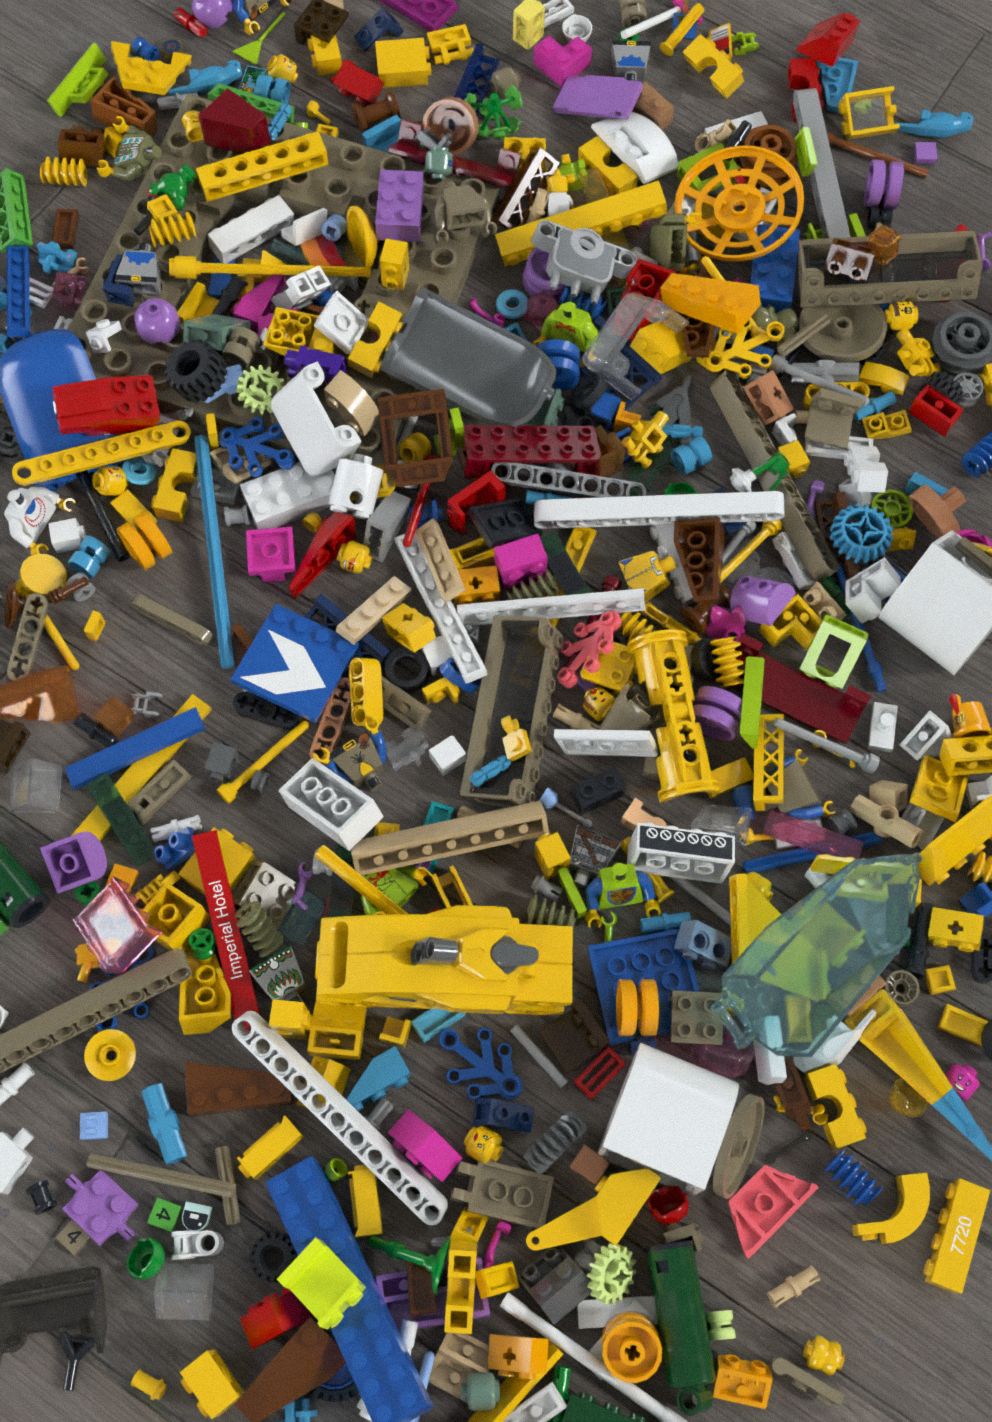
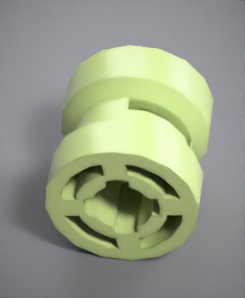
M732 1310L706 1312V1319L710 1323V1330L708 1332L710 1341L736 1338L735 1329L731 1325L733 1319Z

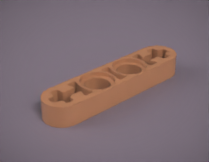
M348 678L340 679L327 703L309 755L311 759L313 758V753H320L322 751L320 747H323V745L319 743L320 741L331 745L330 747L328 745L324 747L330 753L336 750L351 709L349 691H346L343 696L344 701L347 702L341 701L342 692L340 688L348 685L350 689V679ZM334 706H342V715L338 717L331 715V709ZM333 727L335 735L329 739L324 738V729Z

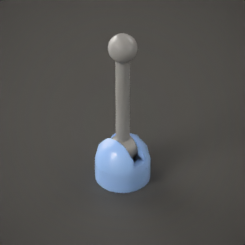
M550 788L545 790L539 800L544 808L549 809L556 806L583 823L585 828L592 826L590 819H584L560 804L558 796Z

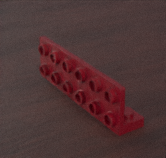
M406 119L401 120L398 141L388 147V152L398 155L403 159L406 157L412 158L413 162L417 164H425L428 150L420 146V140L416 138L422 131L423 124ZM502 147L497 168L453 155V174L459 176L467 174L482 182H485V180L491 181L494 186L504 188L514 181L519 171L522 153Z
M464 425L463 436L467 454L464 467L465 478L482 477L489 471L490 463H575L574 472L595 476L598 474L602 458L594 426L519 425L512 427L509 425Z
M742 633L738 641L741 645L736 647L735 650L742 651V655L736 657V659L743 661V664L737 668L745 670L746 657L748 656L765 659L761 703L811 728L822 730L826 735L846 744L871 695L850 685L847 691L843 693L760 653L764 643ZM745 673L740 675L739 678L744 679ZM744 683L728 686L743 694Z

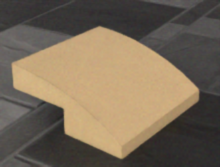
M237 446L238 454L244 461L243 467L239 470H234L228 462L230 455L227 448L220 447L210 452L212 463L231 482L236 484L251 476L247 470L249 463L244 448ZM255 452L258 463L263 470L273 465L269 457Z
M446 1333L434 1358L429 1383L461 1400V1383H466L467 1376L471 1373H488L489 1345L468 1334Z

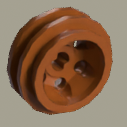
M776 125L758 126L753 128L743 141V146L762 147L776 152L797 170L796 142L786 129ZM736 157V164L740 165L741 168L753 170L757 158ZM765 161L762 173L770 176L778 185H782L790 180L789 176L780 167L772 162ZM758 179L756 186L770 188L768 184Z

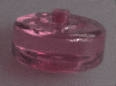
M723 1025L721 1045L692 1044L691 1048L692 1055L699 1065L708 1071L724 1077H739L747 1073L755 1055V1047L752 1041L741 1031L727 1025Z

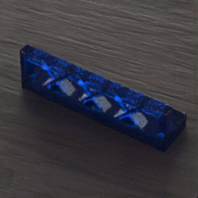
M476 43L454 97L464 100L467 98L468 93H477L480 98L476 100V103H483V100L486 98L490 88L489 80L492 74L497 71L500 59L484 55L483 44ZM482 63H488L493 66L484 71ZM484 78L486 83L477 86L475 80ZM477 108L475 111L477 117L480 112L479 108Z

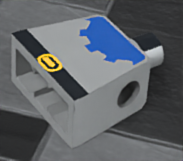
M612 40L611 61L614 76L623 77L625 80L644 81L651 41Z
M139 243L137 251H125L115 276L116 284H125L131 287L134 294L161 295L160 264L157 254L151 252V246L147 243Z

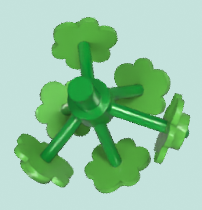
M511 85L505 90L506 98L504 100H500L498 94L492 93L490 99L485 98L483 103H476L475 94H467V98L464 100L472 106L474 111L479 108L480 113L485 115L483 124H479L478 138L491 139L492 137L495 140H501L506 136L514 134L519 129L518 125L521 121L515 116L507 119L502 111V105L504 104L509 107L511 106L512 110L522 107L521 93L517 91L515 86ZM500 117H501V118L503 119V121H504V122L502 123V127H500V122H499V118H500ZM494 119L496 128L491 131L487 124L489 120Z

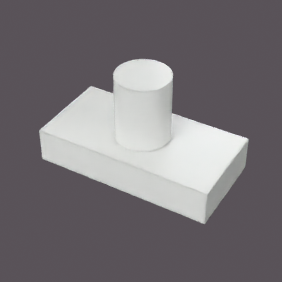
M879 702L873 703L868 749L892 752L898 706Z

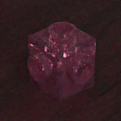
M542 291L538 295L531 296L527 301L526 317L539 331L546 317L553 310H557L556 300L545 291Z

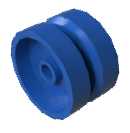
M551 339L535 345L551 359L556 369V377L552 385L555 391L556 389L566 391L574 388L579 383L580 350L575 344L565 340Z

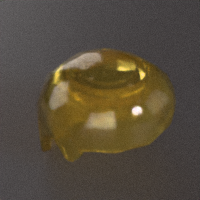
M902 1078L894 1080L888 1098L892 1109L906 1117L916 1118L922 1116L927 1110L928 1101L911 1086H904Z

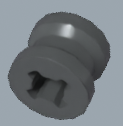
M845 808L840 810L838 815L827 818V824L831 832L839 839L845 836V832H852L857 829L854 817Z

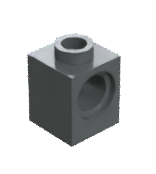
M213 742L204 767L211 780L216 782H223V780L231 781L239 758L237 749Z

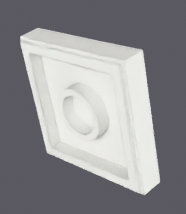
M336 291L329 299L314 326L348 355L352 352L357 340L361 338L367 328L369 319Z

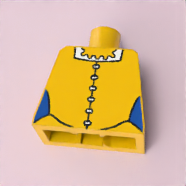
M654 551L619 561L629 589H644L645 603L670 586L671 582L667 573L678 568L672 555L661 560Z

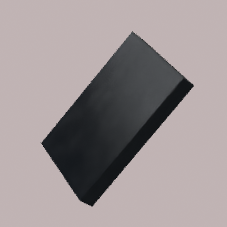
M521 497L473 506L467 511L488 548L501 546L538 534L540 537L543 534L540 528L534 526V517Z

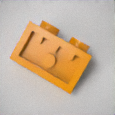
M731 1354L725 1356L718 1355L716 1380L714 1381L712 1396L717 1399L766 1409L773 1380L769 1365L759 1360L751 1362Z

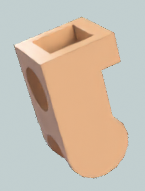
M637 798L633 800L620 822L633 831L637 823L650 822L657 826H667L662 818L652 817L641 809L643 802Z

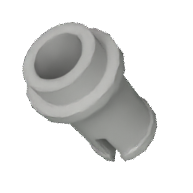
M537 875L531 889L535 890L534 893L539 892L557 902L559 896L552 893L551 890L561 894L563 888L544 879L545 876L540 877Z

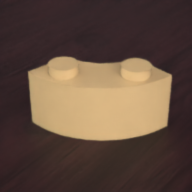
M340 370L324 389L328 406L337 410L345 420L346 425L352 427L356 433L358 432L365 436L380 419L379 410L372 398L355 380Z

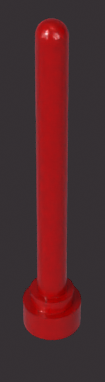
M428 455L425 460L437 459L439 457ZM431 483L421 484L402 542L404 547H410Z

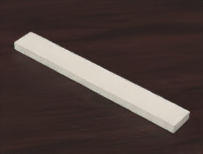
M416 532L410 547L403 546L402 542L405 534L395 537V544L465 683L467 684L487 676V670L451 600L446 602L441 597Z
M643 588L457 605V613L464 626L468 624L472 626L492 624L493 616L545 617L546 619L600 615L609 610H616L618 613L645 611Z

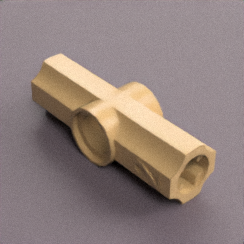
M860 794L850 806L849 812L873 825L874 832L878 836L886 838L892 836L910 848L918 845L923 836V830L899 817L898 810L893 806H880Z

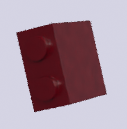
M228 88L198 115L204 142L208 146L244 154L245 152L261 149L271 144L266 115Z

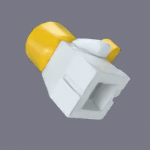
M553 173V176L547 178V191L551 192L545 206L547 217L573 208V200L567 194V178L562 176L561 173Z

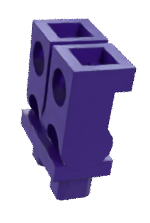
M301 345L299 351L288 349L284 358L285 365H289L288 377L294 378L307 365L318 361L324 373V381L317 388H326L340 370L347 374L344 356L308 349V347Z

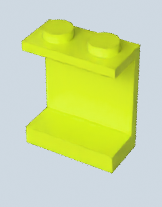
M316 1237L277 1278L283 1287L290 1289L318 1319L317 1324L327 1330L330 1327L334 1328L341 1322L344 1317L342 1313L349 1306L353 1307L363 1297L362 1292L366 1288L322 1240Z

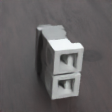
M320 265L289 278L286 281L289 288L271 298L273 302L271 310L273 313L276 307L284 309L298 308L301 310L313 303L312 300L316 299L331 285Z

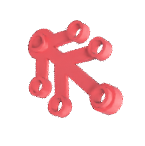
M609 610L603 613L600 620L588 625L580 622L574 628V633L580 638H585L589 633L596 631L593 636L573 644L570 641L563 642L560 652L566 657L581 650L568 668H562L557 674L559 683L565 688L569 689L576 685L579 679L576 671L583 662L584 668L589 673H595L600 667L598 661L599 650L604 654H609L614 649L613 632L620 627L622 622L616 610Z

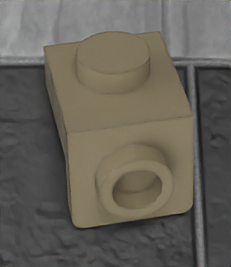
M680 1222L666 1226L667 1232L661 1234L664 1244L689 1237L690 1241H693L694 1251L702 1250L703 1236L699 1227L695 1228L693 1223L683 1227Z

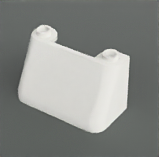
M318 361L304 367L275 394L271 401L272 411L304 470L314 476L337 468L339 459L350 460L361 443L358 434L352 427L342 425L334 428L313 390L324 381V373Z

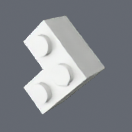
M884 557L846 581L845 604L861 623L873 620L882 611L881 600L894 594L901 584V577Z

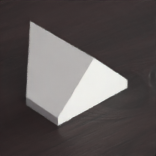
M929 711L900 743V746L918 761L924 755L930 757L939 756L943 739L953 737L949 726L932 711Z

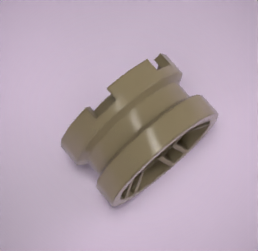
M897 970L890 973L884 979L886 985L881 989L888 993L899 1008L910 1005L918 997L920 991L919 983L910 972ZM902 985L903 993H898L896 986Z

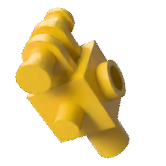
M902 329L897 333L896 336L901 342L902 347L896 353L912 376H930L933 372L941 370L938 363H932L930 360L935 354L925 338H914L909 329Z
M658 411L651 421H635L632 425L634 428L633 432L621 442V445L627 448V453L633 456L632 458L635 462H640L643 468L649 467L652 463V460L646 457L647 453H660L663 450L661 444L667 435L661 429L669 420V417L662 411Z

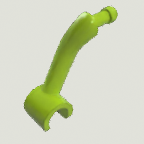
M611 912L613 916L611 923H607L604 916L601 917V921L605 925L604 943L612 941L613 925L617 922V915L614 912Z

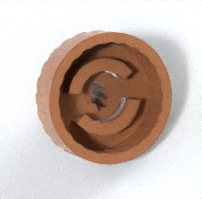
M445 97L433 103L427 109L422 122V130L428 128L440 140L445 136L443 132L446 134L450 132L455 136L451 137L450 141L452 143L448 148V151L453 155H458L467 150L478 135L479 124L475 111L470 104L458 97Z
M922 485L908 496L909 504L916 516L936 539H939L951 530L955 533L960 531L958 521L952 512L963 505L966 500L961 491L955 486L939 496L929 486Z

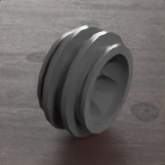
M970 312L949 314L939 321L930 337L929 344L935 354L932 359L948 374L957 376L967 372L977 375L982 372L986 364H990L992 361V326L978 314ZM947 336H950L952 340H947Z

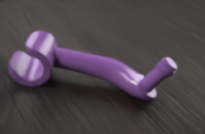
M302 862L297 873L300 880L293 897V904L299 905L302 910L306 911L308 906L300 900L303 897L306 883L312 876L313 868L308 872L303 871L306 862Z

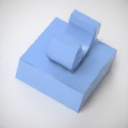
M108 1112L80 1113V1140L108 1139Z

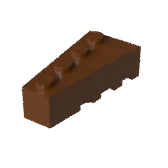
M184 1062L187 1112L191 1117L294 1104V1094L271 1072Z

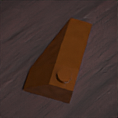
M679 313L687 357L709 358L720 328Z
M720 517L674 521V544L695 603L715 602L719 599L725 536Z
M309 1317L234 1405L251 1422L263 1420L335 1376L346 1363L338 1344Z

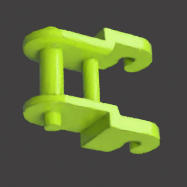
M737 32L736 37L732 34V42L740 41L744 44V46L740 47V50L735 48L734 54L737 56L744 55L746 52L757 50L759 44L754 41L756 34Z

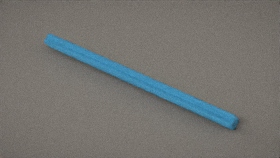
M201 434L196 436L194 441L220 664L222 668L230 669L234 667L235 662L208 437Z

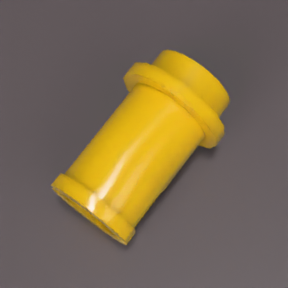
M141 1369L136 1372L130 1384L132 1387L150 1395L152 1401L155 1399L159 1401L167 1389L163 1379L157 1380Z

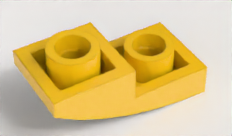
M865 362L859 376V382L867 385L881 386V390L884 393L892 391L894 394L901 395L904 394L910 380V376L904 372L872 362Z
M905 410L889 415H884V412L862 418L867 438H890L911 433L912 430Z
M741 758L711 771L712 778L719 783L720 794L711 795L710 792L707 793L711 799L753 781L754 774L746 758Z

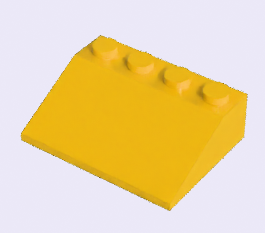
M992 795L927 845L910 863L928 886L932 885L935 881L938 885L950 876L948 874L950 869L954 867L958 870L968 862L965 857L970 853L976 856L986 847L983 844L988 839L992 841Z

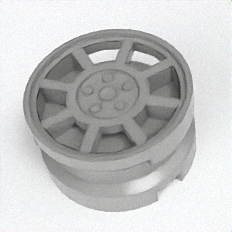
M961 373L954 378V381L958 379V386H962L963 389L961 391H964L963 398L957 405L961 408H970L978 401L983 391V383L975 374Z

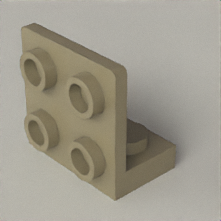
M821 388L811 398L805 439L846 449L849 443L853 415L862 408L863 399Z
M253 861L233 895L234 905L236 908H241L249 902L259 901L262 909L267 912V916L272 919V923L279 928L293 905V897L298 883L264 861Z
M675 990L668 992V1003H671L672 1043L722 1044L723 993Z

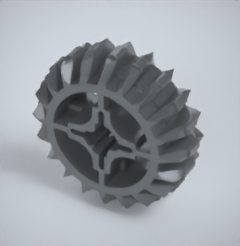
M568 1111L525 1153L524 1159L532 1170H535L538 1174L544 1173L586 1132L587 1125L574 1111Z

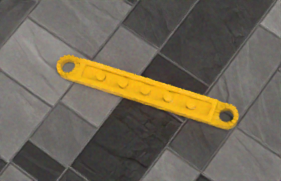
M173 421L16 463L12 469V477L16 483L23 486L48 481L153 453L157 449L164 450L172 448V446L183 445L189 440L191 430L187 423ZM176 428L183 429L185 436L176 437L173 434V430ZM26 468L30 471L31 475L24 479L19 477L17 473L19 469Z

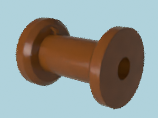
M392 91L386 92L385 100L361 108L357 103L351 105L353 117L360 133L367 131V124L384 118H391L397 114L401 119L399 106Z
M721 582L718 601L700 602L694 608L685 606L680 610L684 622L697 634H703L707 630L706 621L710 619L713 606L731 609L730 599L732 592Z

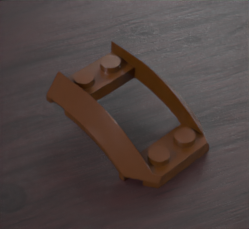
M445 389L377 398L383 441L384 468L396 485L404 487L444 481L453 462ZM436 414L441 458L398 464L393 419Z

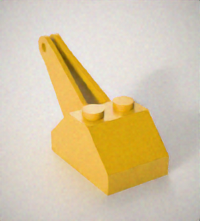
M649 1168L612 1173L609 1178L603 1176L595 1188L599 1192L597 1196L530 1232L526 1238L527 1246L532 1250H541L598 1236H603L616 1246L661 1177ZM533 1237L539 1238L538 1244L532 1242Z

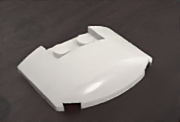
M631 112L628 119L606 118L591 126L611 150L638 175V179L643 184L671 173L678 168L677 155L670 140L654 122L643 115Z

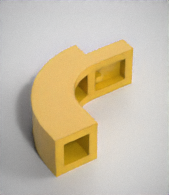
M927 1173L895 1177L899 1201L894 1214L883 1222L852 1225L853 1235L862 1236V1241L878 1239V1234H880L881 1244H887L902 1240L912 1234L922 1223L929 1206L930 1186Z

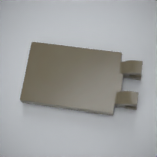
M462 1161L458 1163L456 1175L470 1177L467 1191L454 1187L451 1191L450 1201L467 1203L466 1212L533 1229H538L545 1225L554 1177L493 1161H488L487 1163L477 1161V1166Z

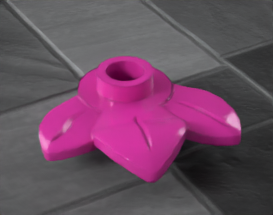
M719 606L712 607L710 614L711 622L706 624V635L710 638L723 639L733 637L730 635V632H735L737 637L733 641L738 642L742 633L746 634L744 625L747 618L740 606L735 607L731 613Z

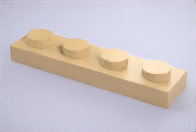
M431 519L416 530V535L441 597L446 602H449L466 589L440 526L436 520Z
M392 577L337 625L336 632L353 645L356 644L382 620L384 615L403 602L411 594L412 588L397 577Z

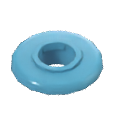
M509 289L499 294L495 307L497 312L503 314L505 318L517 319L527 313L529 300L523 292ZM510 302H514L518 306L515 308H510L507 306V304Z
M141 457L127 459L121 466L125 472L126 480L133 484H149L155 480L157 475L155 466L147 464ZM137 470H138V471L143 472V474H138V473H135L134 471H137Z

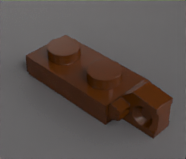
M790 1057L785 1059L787 1078L783 1083H775L786 1114L790 1120L796 1118L801 1131L811 1128L806 1115L812 1112L811 1104L794 1061Z

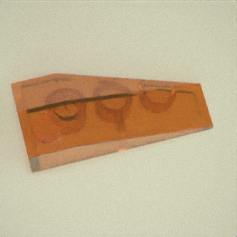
M67 665L42 670L0 686V718H21L28 721L45 720L51 723L73 720L77 716L80 718L74 676Z

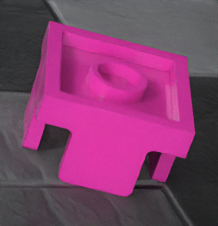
M292 527L246 530L249 576L261 575L263 582L285 581V573L295 572V569H297L296 549Z

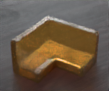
M600 425L595 428L601 454L597 476L610 477L622 471L625 447L615 432L607 434Z

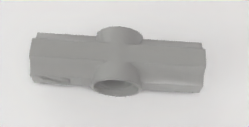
M818 360L816 363H792L797 368L831 382H859V363H836L833 360ZM791 375L792 383H810Z

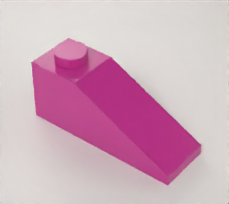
M272 275L245 294L240 303H236L234 306V318L251 321L250 330L258 334V317L266 316L272 312L271 306L273 302L271 298L283 291L286 285V275Z

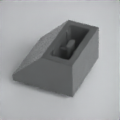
M560 1245L546 1249L517 1274L519 1281L554 1325L592 1292V1289L587 1286L590 1282Z

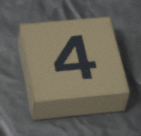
M73 1220L55 1237L74 1256L92 1239Z

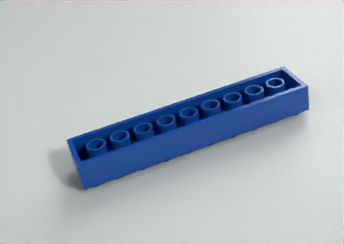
M310 1156L266 1181L267 1188L297 1255L299 1256L316 1237L322 1240L366 1286L362 1292L363 1297L353 1307L349 1306L342 1313L344 1315L343 1319L337 1326L331 1328V1331L372 1422H410L434 1408L320 1162Z

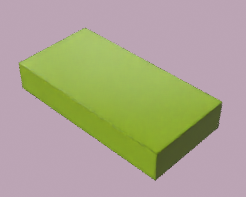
M802 127L794 140L796 142V154L801 175L808 177L818 163L810 128Z
M563 867L557 871V878L571 908L574 909L577 919L585 916L587 909L568 869Z

